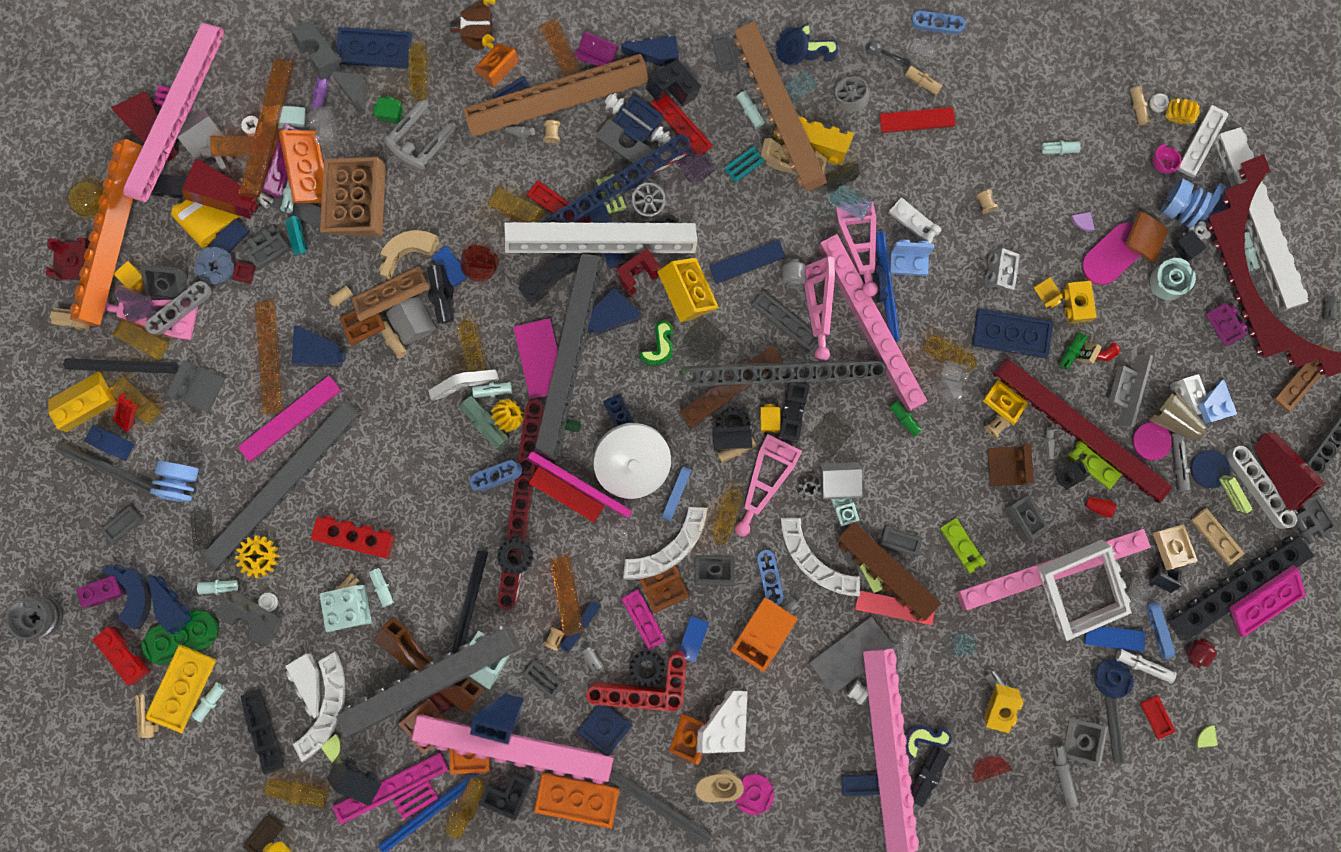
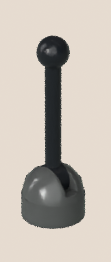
M872 39L867 54L876 56L882 53L903 62L905 66L910 64L908 58L903 59L882 50L881 44Z

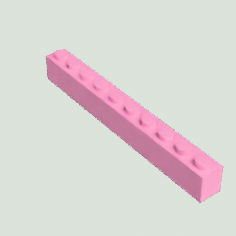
M836 234L820 242L818 249L823 258L828 256L834 258L835 280L876 357L886 365V375L907 412H910L924 405L927 402L925 395L873 299L863 293L864 283L840 238Z
M1144 529L1105 541L1108 545L1111 544L1112 549L1116 552L1115 560L1151 548ZM1101 555L1053 576L1057 580L1104 563ZM1057 558L957 591L956 594L962 610H969L1043 585L1037 567Z
M894 648L863 651L886 849L887 852H915L918 850L919 841L915 829L914 799L911 795V777L908 771L909 758L906 754V736L903 730L904 717L901 713V695L898 689L897 659L894 654Z
M421 714L416 719L412 740L416 741V744L427 747L428 744L436 745V749L444 751L451 748L455 749V753L467 755V752L474 753L475 757L486 759L489 756L495 758L494 761L506 763V761H512L515 766L519 767L531 765L534 766V770L538 771L550 769L553 770L554 774L562 776L565 773L573 774V778L584 780V777L592 778V782L599 784L609 781L613 755L606 756L600 752L515 734L512 735L510 743L507 745L470 735L471 725Z

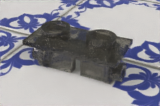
M848 161L837 168L840 174L832 171L825 175L827 183L823 186L827 187V193L837 191L846 183L856 180L860 176L858 163L855 164L853 161Z

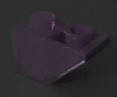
M688 153L675 162L685 171L684 176L690 183L699 184L716 170L707 156L703 154Z
M124 285L115 287L117 290L115 292L116 298L119 302H122L125 308L123 310L124 316L131 323L146 319L157 313L150 296Z

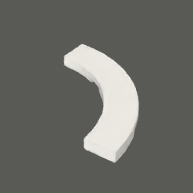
M688 506L687 516L680 533L660 552L643 558L625 559L624 580L652 577L665 572L679 563L688 555L700 538L705 526L708 508Z
M781 518L783 537L790 555L798 567L810 579L831 591L850 596H860L859 576H849L836 572L825 566L811 552L803 536L801 518Z
M333 652L318 661L323 675L325 696L317 721L301 739L293 744L301 762L313 756L328 741L338 724L336 716L342 713L341 710L345 701V676L337 652Z

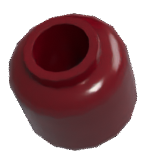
M1204 638L1193 640L1186 651V655L1190 659L1189 663L1199 669L1201 666L1209 667L1217 655V651L1214 649L1216 646Z

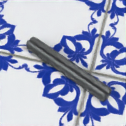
M1105 696L1113 762L1123 763L1125 762L1118 701L1117 699Z

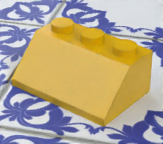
M697 258L672 261L658 271L661 282L680 322L691 321L719 308Z
M98 371L48 400V413L58 430L68 432L116 405L117 402L101 372Z

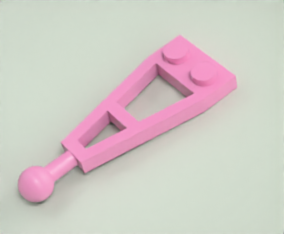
M873 202L836 206L835 211L839 229L859 275L864 274L865 284L863 285V293L868 297H872L878 292V286L873 282L871 275L875 271L876 214ZM870 222V243L854 244L846 225ZM869 251V265L863 266L858 252Z
M829 256L806 265V282L804 283L813 336L818 337V348L815 350V358L820 362H824L830 357V351L826 348L825 336L830 334L835 267L834 258ZM825 280L823 304L817 305L813 284ZM820 313H822L821 324H820V318H819V314H820Z
M173 300L119 301V305L106 302L104 313L106 311L115 312L119 318L146 327L145 324L150 318L152 307H165ZM182 300V307L190 306V301ZM143 307L141 319L126 314L127 308ZM198 307L173 325L172 330H167L163 334L173 338L191 340ZM153 324V329L158 330V326Z
M767 434L758 453L744 509L747 512L743 520L735 526V532L738 536L744 537L749 534V523L753 515H758L794 469L802 453L801 450ZM764 455L788 466L773 487L757 480ZM755 486L768 492L757 508L751 505Z

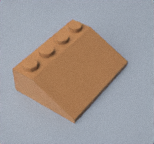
M378 157L324 159L321 233L357 237H382L386 164Z

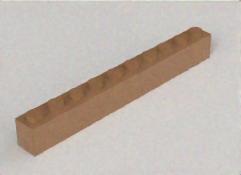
M755 21L734 30L736 38H734L735 44L738 49L742 48L743 53L740 55L744 64L748 63L750 66L747 68L751 79L755 78L756 80L754 86L757 93H762L763 95L761 102L764 109L768 108L770 111L767 115L771 124H776L777 129L774 131L778 140L782 139L784 142L781 146L785 156L789 155L791 158L788 161L792 171L796 170L798 173L796 180L799 187L803 186L805 191L808 192L826 184L825 174Z
M641 54L472 105L463 108L472 137L480 136L492 130H499L508 125L518 124L521 121L535 119L538 116L547 113L551 114L563 108H571L576 104L587 103L593 99L606 97L615 92H622L631 87L642 86L644 83H648L649 78L645 62Z

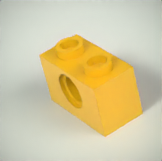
M1091 281L1073 282L1064 286V289H1062V299L1066 300L1064 314L1065 318L1069 320V324L1091 322L1096 319ZM1074 300H1080L1081 306H1077Z
M999 684L995 685L984 716L987 728L1010 733L1011 727L1016 725L1017 711L1021 710L1023 705V698H1021L1018 689Z

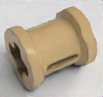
M555 120L545 121L544 126L546 129L543 141L546 143H559L558 129L560 122Z
M986 190L976 195V199L980 201L983 208V214L998 208L991 195L992 190Z
M997 414L996 418L989 425H985L984 428L993 438L997 439L999 433L1005 427L1008 428L1010 423L1000 414Z
M551 626V632L546 642H543V645L559 651L560 642L567 633Z

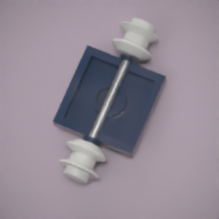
M617 93L610 94L605 101L606 109L611 107L613 114L620 112L613 122L623 128L624 135L635 143L641 141L644 144L652 135L651 142L658 141V147L669 142L671 138L669 136L670 132L664 133L663 126L658 127L664 119V116L635 95L625 106L624 98L617 99Z

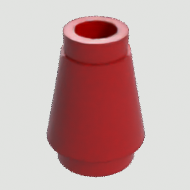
M1088 497L1085 507L1104 518H1112L1117 504L1113 503V500Z

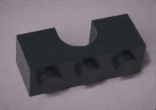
M800 382L789 383L778 437L779 440L798 443L809 384Z

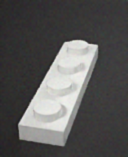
M1214 105L1209 107L1182 158L1178 171L1192 178L1196 176L1229 113Z

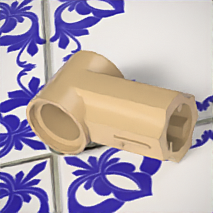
M54 308L51 311L50 319L53 325L68 326L78 330L80 328L87 329L86 331L90 330L89 325L70 320L71 314L69 309Z

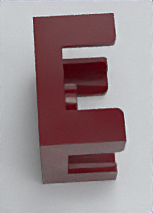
M47 238V248L54 252L53 269L46 267V276L55 281L80 280L79 273L84 266V254L89 247L90 241L86 238H77L78 242H62L57 238Z
M645 249L616 269L617 279L629 296L637 292L634 287L636 281L633 276H637L644 269L652 280L659 277L658 270L660 265L648 249Z

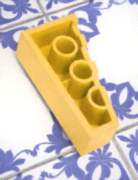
M798 116L813 150L826 157L830 164L842 165L854 133L849 131L847 134L840 133L839 128L832 126L831 129H827L820 122L808 123L806 118ZM774 131L773 137L776 138V141L784 144L782 139L778 140L777 135Z

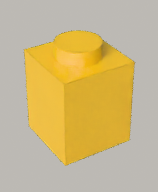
M127 261L114 273L133 293L144 290L142 273L130 262Z
M765 404L764 407L760 408V432H780V407H775V404Z

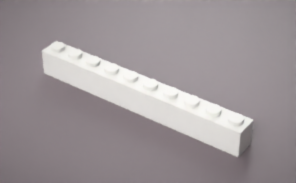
M1241 127L1220 133L1214 143L1231 187L1246 182L1245 179L1241 180L1238 169H1240L1242 162L1254 158V155L1249 149L1247 136L1243 133ZM1261 182L1252 199L1246 226L1257 250V255L1279 312L1309 302L1307 299L1308 294L1302 286L1301 276L1295 268L1294 258L1290 254L1287 240L1281 232V225L1279 220L1276 219L1274 206L1269 201L1267 188Z
M505 223V253H641L645 249H648L650 253H695L697 246L695 223Z

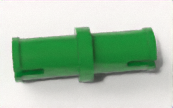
M1081 332L1076 333L1071 344L1067 345L1066 352L1058 363L1059 366H1064L1063 368L1066 370L1070 369L1076 356L1079 357L1080 350L1088 339L1087 335L1083 336L1084 333Z
M898 400L889 407L900 420L899 423L903 424L913 437L923 430L912 418L911 412L908 413Z

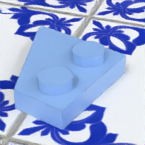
M1225 380L1216 382V387L1209 391L1206 399L1202 400L1199 404L1205 424L1237 414Z

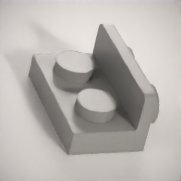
M1003 248L990 251L985 287H998L1007 291H1014L1020 254Z

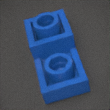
M693 616L690 617L679 651L686 655L687 660L696 662L709 622Z

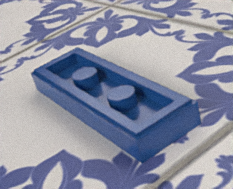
M1098 627L1084 633V645L1144 651L1145 631Z

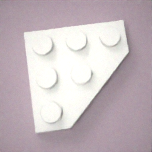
M727 691L724 695L725 700L721 705L716 706L709 716L710 720L705 726L702 725L698 731L697 752H745L747 691Z

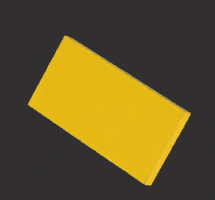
M180 644L148 709L145 719L183 733L217 659Z

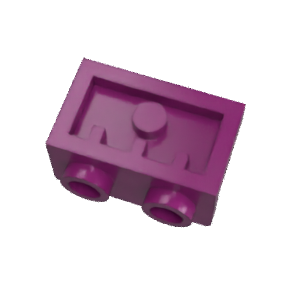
M585 31L574 56L578 57L581 62H590L595 67L614 62L619 45Z
M1228 302L1206 314L1225 347L1247 335L1246 331L1249 330L1243 320L1239 322L1236 317L1238 314L1237 309L1233 304L1229 305Z
M110 576L76 589L81 608H92L127 595L125 588L118 586L115 576Z

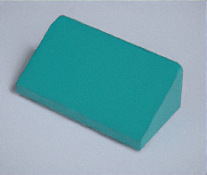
M291 216L285 220L293 255L307 254L308 251L300 219L297 216Z

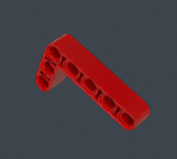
M679 650L673 651L670 654L666 688L593 682L588 686L586 699L595 705L678 711L683 705L686 655ZM675 657H679L683 662L680 665H675L672 660ZM673 677H679L681 682L673 684L670 680ZM596 689L600 691L601 695L594 697L590 691ZM617 691L620 697L612 698L610 693ZM637 693L640 698L632 700L630 694ZM651 695H657L659 696L660 700L657 702H652L649 699V697ZM675 696L680 701L673 704L669 701V698Z

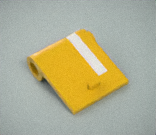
M189 200L174 205L171 216L201 248L208 247L216 238L217 232L229 225L234 219L241 217Z

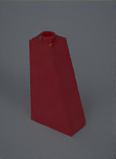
M146 91L111 107L115 114L144 144L159 114L152 97ZM175 144L166 161L173 160L175 155L179 154Z
M195 158L182 187L184 199L251 219L253 213H256L259 207L256 194Z
M1264 433L1257 439L1258 443L1254 448L1289 511L1298 510L1326 484L1276 433Z

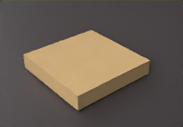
M1184 524L1153 533L1166 571L1198 561Z

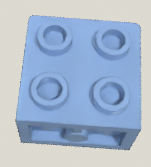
M899 240V242H896L890 252L891 274L927 276L929 255L934 249V244H929L928 241L910 243L909 240Z

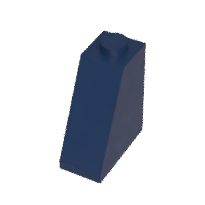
M613 288L593 308L587 332L589 334L593 332L596 336L639 321L641 313Z
M294 326L292 364L301 367H342V362H345L346 356L345 351L339 345L304 328Z
M504 693L473 717L470 735L509 745L521 714L524 698Z

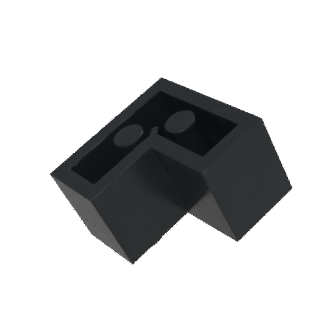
M677 59L651 75L645 89L657 102L672 94L683 107L697 97L701 85Z
M338 757L327 777L334 792L370 806L382 785L378 780V775L371 771H367V773L360 771L361 768L356 765L357 762L349 757L345 759Z
M515 772L506 790L489 783L486 785L478 805L516 820L534 779Z

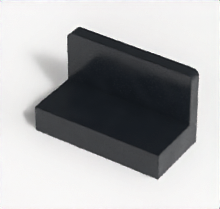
M752 426L714 428L712 430L713 451L752 448Z

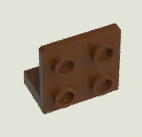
M1023 444L1019 447H994L987 449L990 486L1029 485L1034 483L1031 444Z

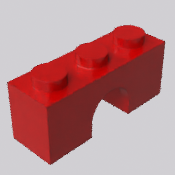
M106 627L92 639L127 686L136 685L151 673L143 660L128 650L125 645L128 641L117 627Z

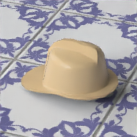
M724 769L717 771L714 775L702 778L697 783L695 791L699 799L705 802L734 801L743 794L744 786L742 781L733 772Z

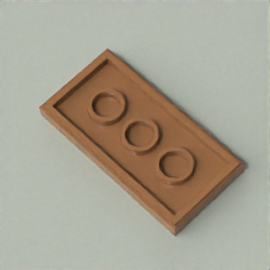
M418 266L352 297V302L359 321H362L430 288L421 267Z

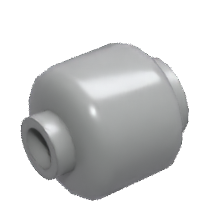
M797 259L789 260L788 263L782 266V282L791 289L802 287L806 282V265L800 263Z

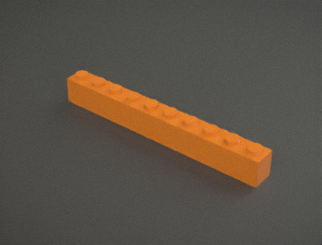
M128 139L116 141L112 147L113 156L107 166L109 170L108 175L103 182L104 190L98 200V213L94 216V228L89 235V247L85 251L84 266L79 273L81 278L79 285L75 289L76 297L74 303L70 307V320L89 326L101 325L133 201L132 198L124 195V186L143 146Z

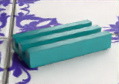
M753 146L724 167V170L736 184L764 163L765 159L760 156V153ZM752 153L754 154V155L751 156L749 159H747L745 162H743L741 165H739L737 168H735L734 170L730 171L731 168H733L735 165H737V164H738L739 162H741L743 159H745L746 157H748L750 154H752ZM756 158L758 159L757 162H755L753 165H751L737 177L734 176L737 172H739L753 160H755Z

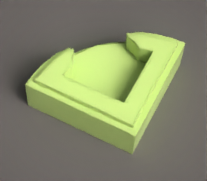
M1214 725L1205 727L1199 733L1195 743L1197 748L1218 746Z
M338 734L331 737L321 747L331 762H334L340 753L341 740Z

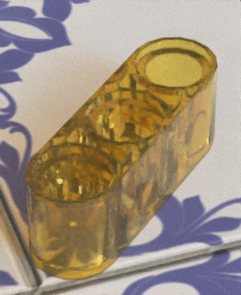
M415 43L409 48V90L414 99L418 101L426 99L429 93V58L425 47L420 43ZM417 53H423L420 57H415ZM418 70H423L421 74H415ZM417 88H423L422 91L415 92Z
M500 188L495 189L488 203L490 208H496L506 216H513L516 218L515 220L521 223H539L544 214V210Z
M122 318L112 333L113 336L158 360H161L170 345Z
M464 320L458 325V333L467 367L470 372H477L473 370V365L479 362L482 363V366L478 371H486L487 366L477 329L471 321ZM466 327H472L470 334H463ZM470 345H477L476 351L471 353L468 352V347Z
M930 336L923 344V350L927 355L960 373L968 374L977 366L975 356L939 336ZM929 342H934L937 345V349H931ZM946 351H951L954 358L949 359L946 356ZM963 360L969 361L971 367H964Z
M121 375L108 391L117 399L118 396L124 393L126 400L129 398L132 400L131 405L134 403L138 405L135 415L144 423L150 425L163 410L157 408L151 399L142 395V392L136 386L131 385L127 382L128 379Z
M731 489L725 494L715 525L713 540L720 545L726 544L729 541L742 502V495L736 489ZM736 494L738 502L735 504L730 503L728 495ZM724 512L732 514L733 519L731 522H725L722 519ZM720 530L725 531L727 534V538L724 541H720L716 537V533Z

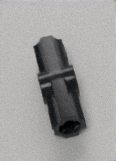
M444 265L430 266L427 268L431 286L428 290V298L434 304L437 324L453 322L454 317L450 301L453 299V290L447 284Z
M935 745L925 764L921 765L920 773L916 774V781L911 789L914 803L922 808L932 789H935L940 782L941 772L950 756L948 752Z

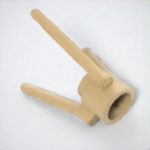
M141 694L140 698L139 695H136L137 737H154V732H159V724H153L152 721L145 720L144 694Z

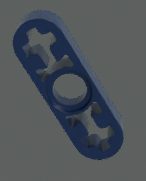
M594 601L591 602L560 648L567 653L571 651L584 629L601 607Z

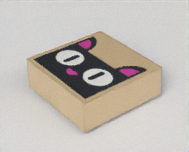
M1084 343L1080 350L1081 353L1079 357H1076V360L1093 364L1102 347L1095 343Z

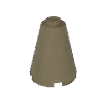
M1172 390L1167 395L1169 398L1160 403L1150 416L1149 421L1192 441L1196 439L1201 440L1207 432L1204 430L1206 425L1175 390Z

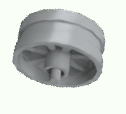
M847 77L840 81L835 88L837 104L843 111L857 112L863 109L870 100L868 85L860 77Z
M654 182L639 184L632 195L634 209L644 216L657 215L663 210L666 202L663 188ZM645 185L647 187L646 195L638 190ZM649 185L655 186L658 189L653 194H650ZM661 191L663 199H657L654 196ZM636 192L643 196L644 199L635 201ZM653 201L662 202V205L658 210L653 204ZM645 202V207L641 211L637 204ZM648 204L652 206L654 212L646 213Z

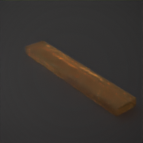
M275 301L255 303L263 414L283 412Z

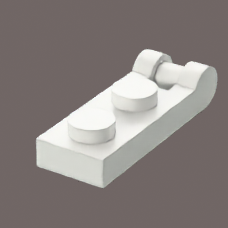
M902 197L889 211V214L922 241H928L929 244L933 241V237L942 231L938 225L932 223ZM927 227L929 232L924 233L922 230Z

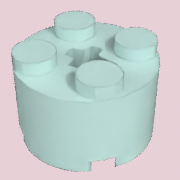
M1172 258L1166 260L1151 273V291L1164 300L1178 299L1193 288L1196 274L1190 267V264L1184 259Z

